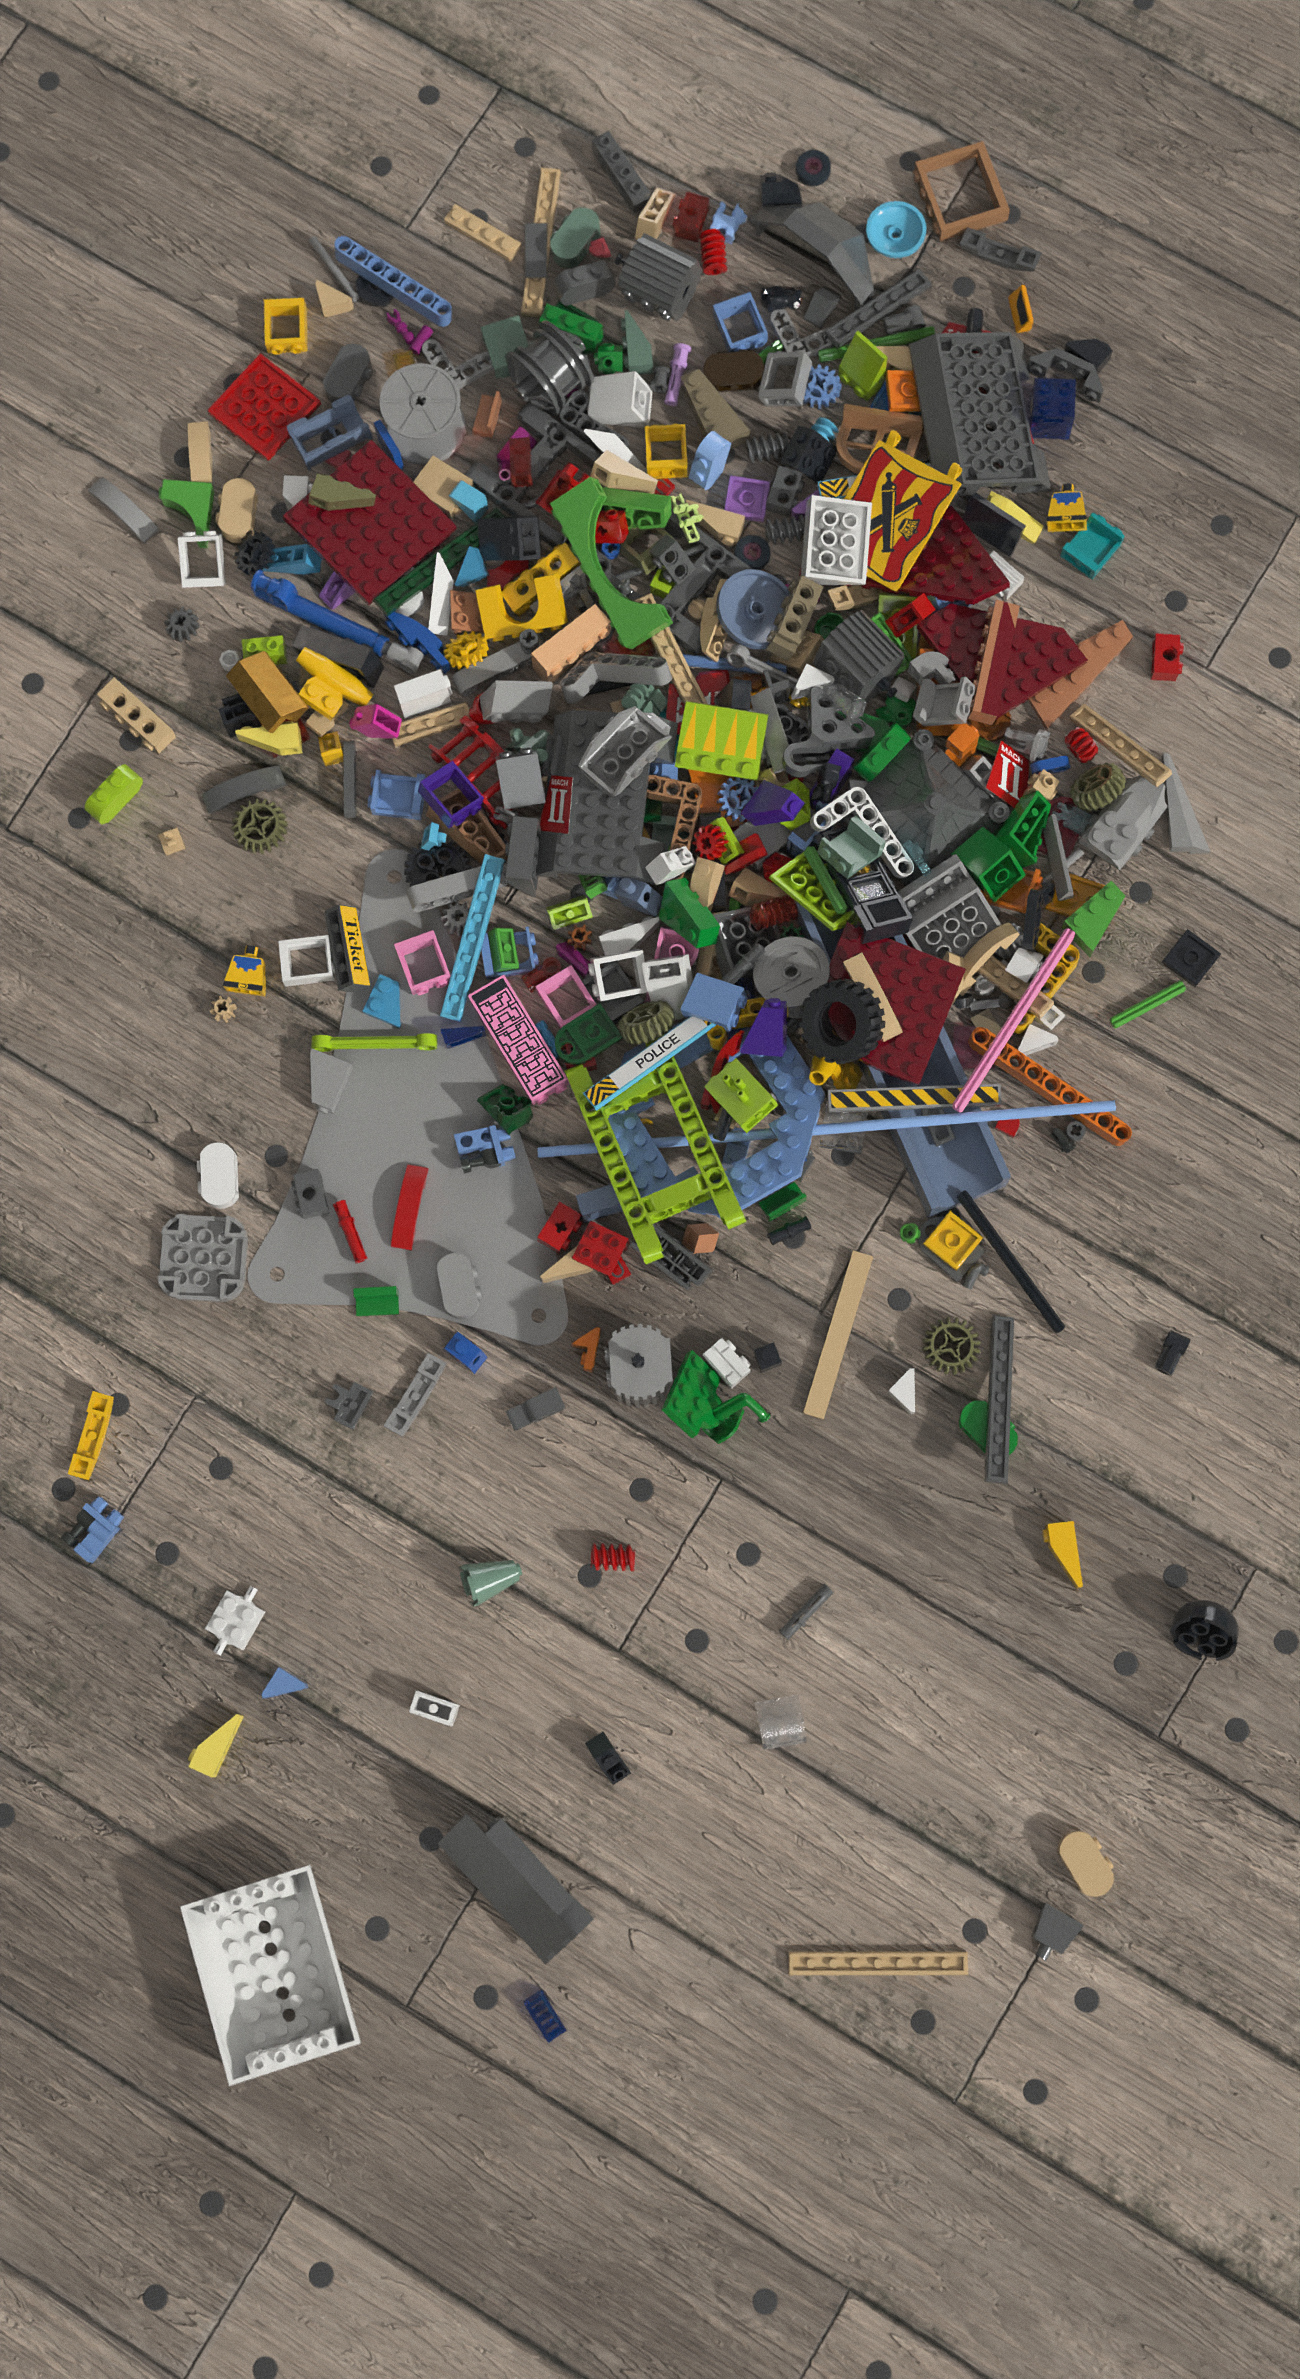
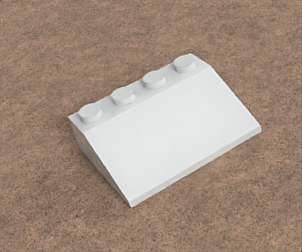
M815 495L809 498L806 503L801 575L820 585L866 584L872 503Z

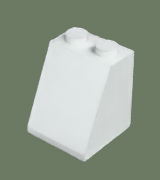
M636 371L594 377V382L589 387L588 415L601 424L635 427L649 426L653 391Z

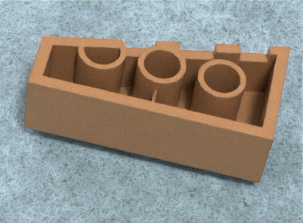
M459 788L439 799L451 815L470 804V801ZM428 806L426 816L434 823L439 824V828L481 865L484 854L507 861L508 856H505V843L481 810L475 815L470 814L460 825H453L448 829L433 809Z

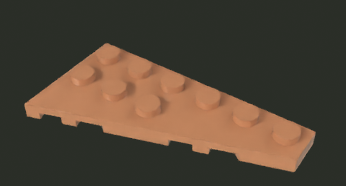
M1123 620L1077 644L1078 648L1088 659L1087 663L1028 700L1046 731L1133 639Z

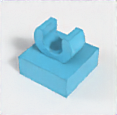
M431 822L424 829L422 849L429 851L434 845L441 847L442 843H445L446 834L438 832L439 824Z

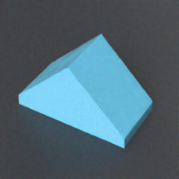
M462 480L458 482L449 494V497L474 523H477V519H481L488 509L486 495Z

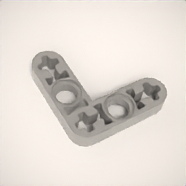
M774 310L771 313L770 323L778 340L783 344L784 352L800 350L811 358L818 355L819 350L835 347L825 336V330L828 328L800 339L786 310ZM776 316L783 318V327H781L780 321L776 320ZM790 332L793 334V337L790 340H786L782 337V334ZM817 341L820 346L817 349H812L809 347V343Z
M427 340L422 346L424 357L429 364L434 366L439 362L447 364V367L443 370L454 379L459 390L494 370L488 352H482L454 368L436 340ZM428 348L435 349L437 357L434 358L433 353L428 351ZM486 359V361H489L490 364L486 365L485 363H483V360ZM467 368H472L475 371L471 376H466L463 372Z

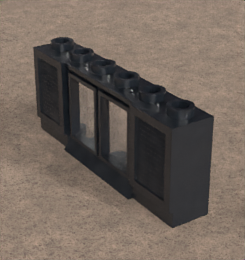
M848 826L814 835L811 847H815L816 851H818L823 837L832 841L845 832ZM820 856L823 863L828 864V872L831 878L837 880L836 887L840 894L846 897L845 903L848 907L846 912L854 911L855 913L853 919L854 928L862 927L864 929L861 938L862 944L908 933L913 917L901 895L897 893L893 881L889 879L884 865L880 863L878 858L847 879Z

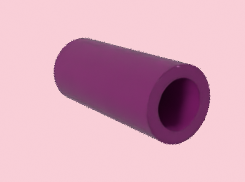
M422 326L409 347L410 352L415 355L420 354L424 342L429 340L433 333L430 327Z
M506 461L500 462L498 465L499 477L501 480L507 481L511 478L510 465Z

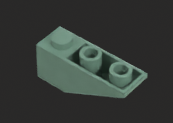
M624 310L625 318L621 319L622 331H626V337H622L623 350L627 349L628 355L624 356L625 368H629V372L636 371L638 375L653 374L651 344L630 313Z

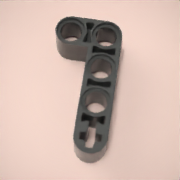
M577 390L570 396L560 411L561 425L600 452L602 451L582 430L583 428L589 427L590 430L613 433L629 449V442L624 436L587 416L589 399L586 392ZM580 401L584 402V404L577 405L576 403ZM568 417L573 418L571 421H566L565 419Z

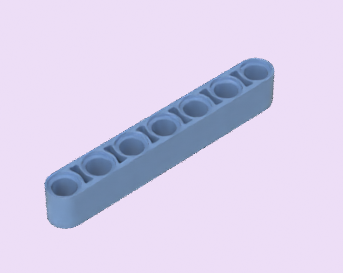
M341 236L335 240V257L340 263L436 325L445 327L450 324L451 305L448 301L352 239Z

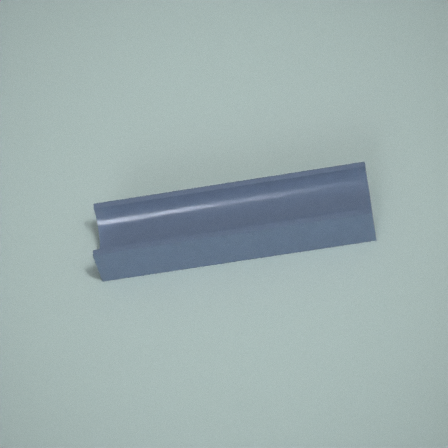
M878 879L854 885L868 898L884 895ZM796 902L794 917L798 926L801 927L802 935L804 938L816 943L824 951L830 965L844 928L834 931L830 930ZM902 934L889 937L891 940L907 945ZM944 1026L919 1086L878 1071L857 1059L870 1088L965 1085L968 1081ZM980 1107L965 1108L961 1113L982 1110ZM943 1108L945 1114L960 1113L953 1108ZM920 1109L881 1111L884 1119L923 1116ZM987 1121L950 1124L956 1139L937 1147L927 1126L888 1129L928 1219L960 1206L961 1203L956 1196L964 1190L974 1200L1006 1187L1011 1175Z

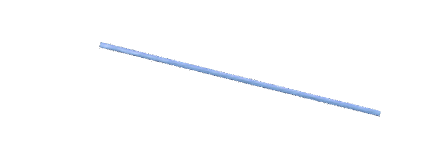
M1115 1100L817 1124L812 1136L1116 1111ZM770 1128L750 1130L748 1133L745 1131L728 1132L724 1141H718L713 1138L714 1133H708L712 1144L777 1139ZM685 1135L652 1138L657 1148L689 1146ZM595 1143L538 1147L539 1158L599 1153Z

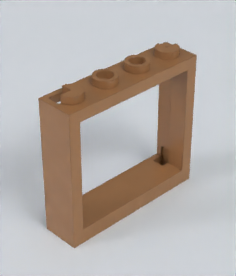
M983 141L915 162V169L912 172L914 182L918 183L920 187V198L925 200L926 214L928 218L931 217L933 232L938 235L940 241L963 235L967 227L979 230L1008 221L1010 209ZM976 158L995 209L945 224L926 173Z

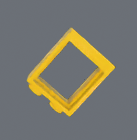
M265 299L264 323L267 352L274 355L289 352L294 354L308 352L307 306L305 299ZM299 315L300 338L272 339V316Z
M685 424L645 426L647 474L655 479L688 477ZM681 441L682 459L652 461L651 442Z

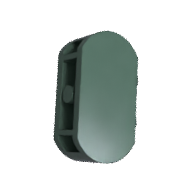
M588 208L574 209L569 216H565L559 230L553 232L550 238L552 258L558 266L565 269L578 267L588 254L591 241L600 238V222L593 210Z

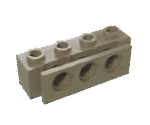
M800 575L796 581H791L787 589L790 593L788 597L785 596L780 606L783 610L781 614H777L773 622L776 625L775 629L770 631L766 639L769 642L766 648L767 651L786 661L791 658L804 636L823 590L822 585L803 575Z

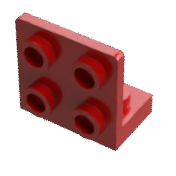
M590 1221L572 1259L610 1277L623 1250L626 1251L629 1245V1238Z

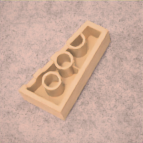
M594 604L531 653L533 670L544 682L553 683L598 641L610 634L611 621Z

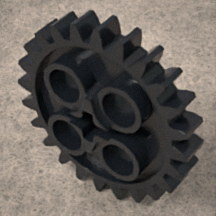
M453 841L449 842V844L442 843L441 847L434 845L429 851L422 849V843L419 842L418 849L413 847L412 854H407L408 861H405L404 867L406 869H404V875H407L406 883H411L410 887L440 878L438 871H441L442 878L448 874L472 869V866L468 865L470 864V858H465L466 851L459 852L460 845L454 848ZM431 855H434L436 859L437 869H435V862L433 861ZM441 856H446V857H448L449 859L446 860V861H443V860L440 859V857H441ZM427 862L429 866L424 867L420 863Z

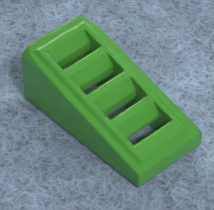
M578 875L590 899L607 890L608 886L603 876H594L586 880L591 876Z

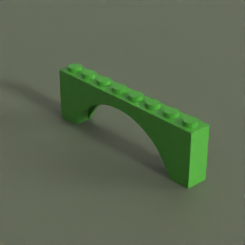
M589 477L551 502L552 514L561 523V531L565 538L569 539L572 545L570 546L571 551L579 558L581 570L584 574L588 575L591 589L595 593L597 592L600 598V606L604 611H607L608 619L611 621L610 625L617 630L620 644L625 648L633 649L673 624L664 605L642 604L627 598L611 584L604 574L597 556L595 530L599 512L607 496L598 479Z

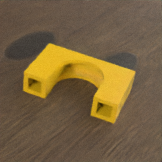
M559 574L534 578L538 597V610L536 615L528 622L517 621L507 613L500 585L475 590L485 638H492V641L495 642L504 640L506 635H512V638L520 637V634L526 629H532L535 633H542L543 628L550 627L551 631L562 629L563 624L568 623Z

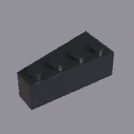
M302 625L292 644L293 649L298 655L304 647L309 648L335 662L358 680L360 678L366 680L367 685L372 688L375 687L385 668L373 652L371 646L362 643V645L357 644L347 637L345 639L339 638L332 632H322L315 626L307 627Z

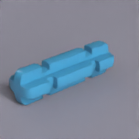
M544 1020L539 1021L535 1024L536 1028L555 1059L560 1058L555 1049V1037L550 1029L548 1030L546 1022Z

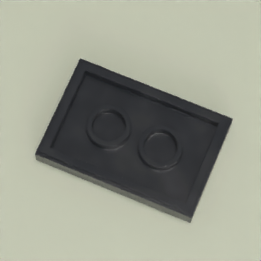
M976 492L972 495L962 518L972 533L1009 557L1014 553L1026 527L1025 524Z

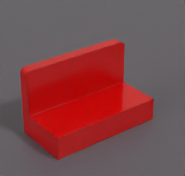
M754 833L739 842L744 853L728 862V865L724 867L726 875L735 874L768 855L758 833Z

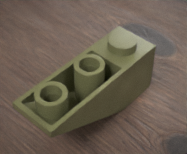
M317 473L309 494L308 504L328 511L374 506L376 494L365 488L359 489L354 487L349 482L334 480L327 474L321 475Z

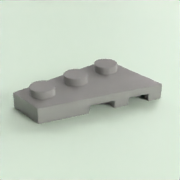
M580 565L560 581L564 603L579 594L584 588H587L585 574L581 570ZM538 599L530 606L533 617L538 610Z

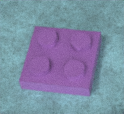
M730 476L724 510L744 515L745 520L764 522L770 481Z

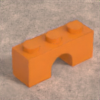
M961 724L946 741L948 749L944 753L960 768L975 754L980 736L978 730L971 724Z

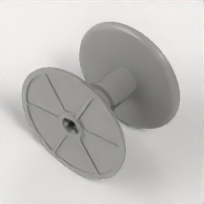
M418 363L400 368L387 379L380 394V410L387 423L386 429L398 447L401 458L414 464L426 465L432 455L441 461L446 460L457 451L465 435V419L460 409L461 400L458 386L445 370L437 366Z

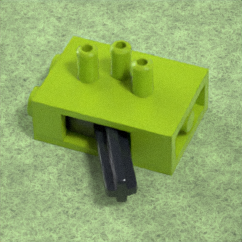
M737 1058L728 1062L723 1070L716 1076L711 1077L704 1086L711 1096L723 1107L713 1134V1138L718 1141L725 1140L733 1119L748 1133L778 1106L775 1099Z

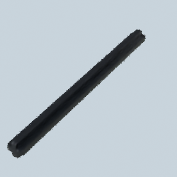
M966 1190L959 1193L956 1197L1053 1331L1060 1333L1065 1329V1325L969 1193Z

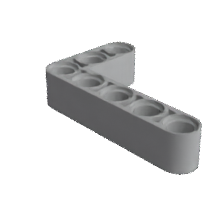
M591 652L584 655L561 680L560 686L566 702L572 704L582 700L599 680L662 686L672 680V676L666 659L662 657Z

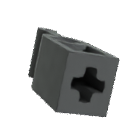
M555 1387L525 1401L521 1405L507 1410L506 1413L514 1431H517L527 1425L566 1409Z

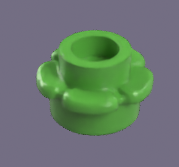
M914 1223L905 1224L900 1229L902 1241H906L908 1244L915 1243L921 1234L918 1226Z

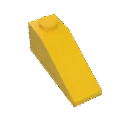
M1074 1521L1045 1525V1529L1042 1530L1044 1543H1048V1548L1075 1588L1083 1587Z

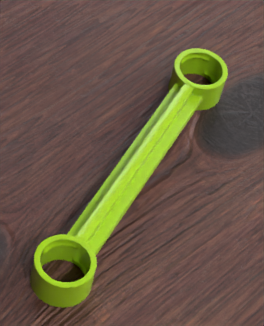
M430 1033L418 1034L416 1036L332 1037L328 1035H314L311 1037V1049L320 1052L338 1049L416 1048L423 1051L437 1049V1035Z

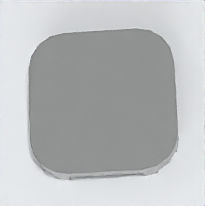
M177 1214L163 1226L158 1284L163 1292L173 1299L186 1301L227 1302L239 1296L245 1284L248 1234L242 1223L230 1216L216 1217Z

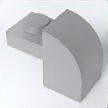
M925 652L909 664L908 672L920 686L922 679L931 680L932 678H935L939 684L955 683L954 673L949 668L947 669L949 659L939 652Z

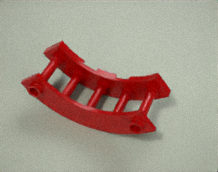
M464 715L459 720L463 726L460 733L440 750L431 744L428 748L432 752L431 758L437 764L441 763L445 766L453 761L458 766L478 748L484 747L490 753V757L466 776L472 783L496 763L495 757L499 756V753L505 751L486 732L484 734L477 730L479 726ZM465 738H474V742L453 760L445 756ZM498 780L484 793H481L479 790L478 792L484 798L482 806L488 812L490 822L494 826L499 825L506 829L507 825L505 822L494 818V814H500L494 812L495 809L487 801L501 789L500 781Z

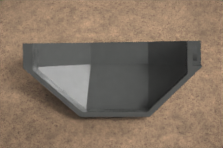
M821 202L764 206L750 219L756 226L755 235L757 237L769 225L785 227L823 255L854 296V310L859 309L873 299L874 287L864 235Z

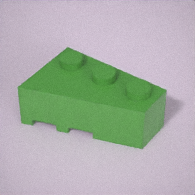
M1112 881L1069 916L1062 925L1063 930L1069 928L1075 932L1073 940L1089 958L1125 898V894Z

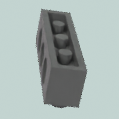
M607 131L592 140L594 156L632 213L635 214L644 209L650 199V191L611 133Z

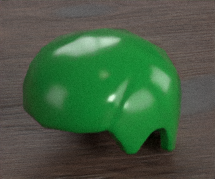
M829 612L816 621L814 633L821 635L825 640L831 631L843 623L844 619L839 614Z

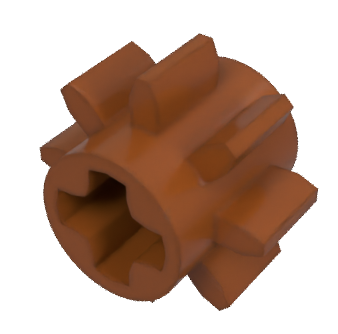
M574 925V930L568 931V935L572 937L567 940L568 944H574L575 951L578 948H582L585 951L587 944L592 945V940L588 938L592 936V931L587 932L586 925H583L582 928ZM577 935H581V937H583V940L580 941L577 938Z

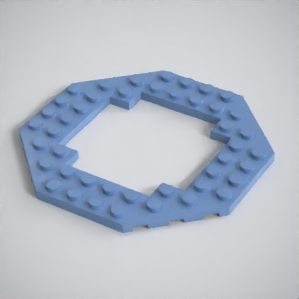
M751 1027L732 1029L730 1033L728 1032V1041L740 1030L745 1031L741 1043L742 1047ZM707 1032L674 1055L679 1069L715 1050L710 1046ZM788 1036L787 1049L782 1057L748 1054L786 1114L769 1123V1127L778 1141L725 1170L741 1210L801 1177L804 1161L811 1145L813 1131L818 1122L819 1111L824 1102V1091L820 1085H815L810 1081V1070ZM645 1042L624 1053L620 1066L647 1048ZM739 1051L734 1056H730L728 1062L744 1054ZM652 1098L648 1099L649 1101L647 1102L643 1101L628 1107L629 1110L625 1111L624 1109L614 1113L608 1118L641 1198L698 1174L693 1166L674 1176L641 1122L638 1114L655 1105ZM720 1179L715 1180L713 1183H718V1182H720L721 1180H720ZM713 1199L687 1209L688 1212L703 1215L710 1214L721 1218Z

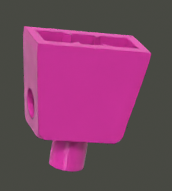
M372 704L357 707L354 717L350 719L349 724L351 729L357 730L370 738H398L402 719L382 706Z

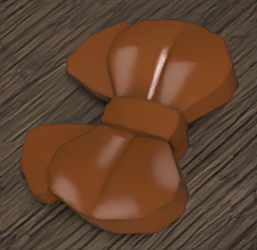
M744 674L741 677L731 678V680L751 681V688L753 690L763 687L760 674Z

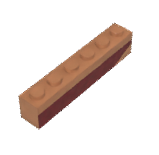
M995 600L993 606L988 607L986 618L989 621L988 625L985 624L982 632V637H985L984 643L980 644L978 651L981 659L977 661L974 670L977 678L972 682L975 685V692L968 716L970 720L993 725L997 717L1019 605Z

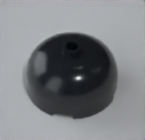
M1196 1600L1183 1605L1176 1612L1170 1633L1174 1639L1173 1644L1184 1654L1202 1660V1655L1209 1658H1216V1661L1230 1657L1235 1652L1239 1637V1627L1234 1615L1226 1607L1209 1600ZM1198 1635H1200L1197 1650L1199 1652H1196L1189 1648L1187 1644H1195Z

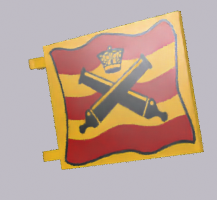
M892 430L888 435L886 443L878 440L844 499L872 503L866 576L897 593L960 488L961 483L956 481V479L961 474L962 468L959 464L952 463L948 474L945 475L894 448L901 440V436L898 432Z

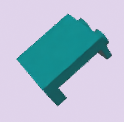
M1092 512L1087 521V530L1079 531L1070 543L1067 542L1062 548L1060 557L1093 580L1122 545L1125 536L1119 528L1108 524L1104 517Z

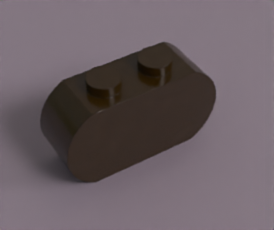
M745 349L732 353L720 351L717 354H711L703 365V374L718 392L756 390L761 385L764 373L761 357L756 352Z

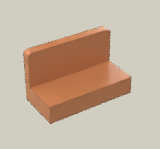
M496 391L495 397L482 394L472 430L473 434L493 438L502 404L501 391Z

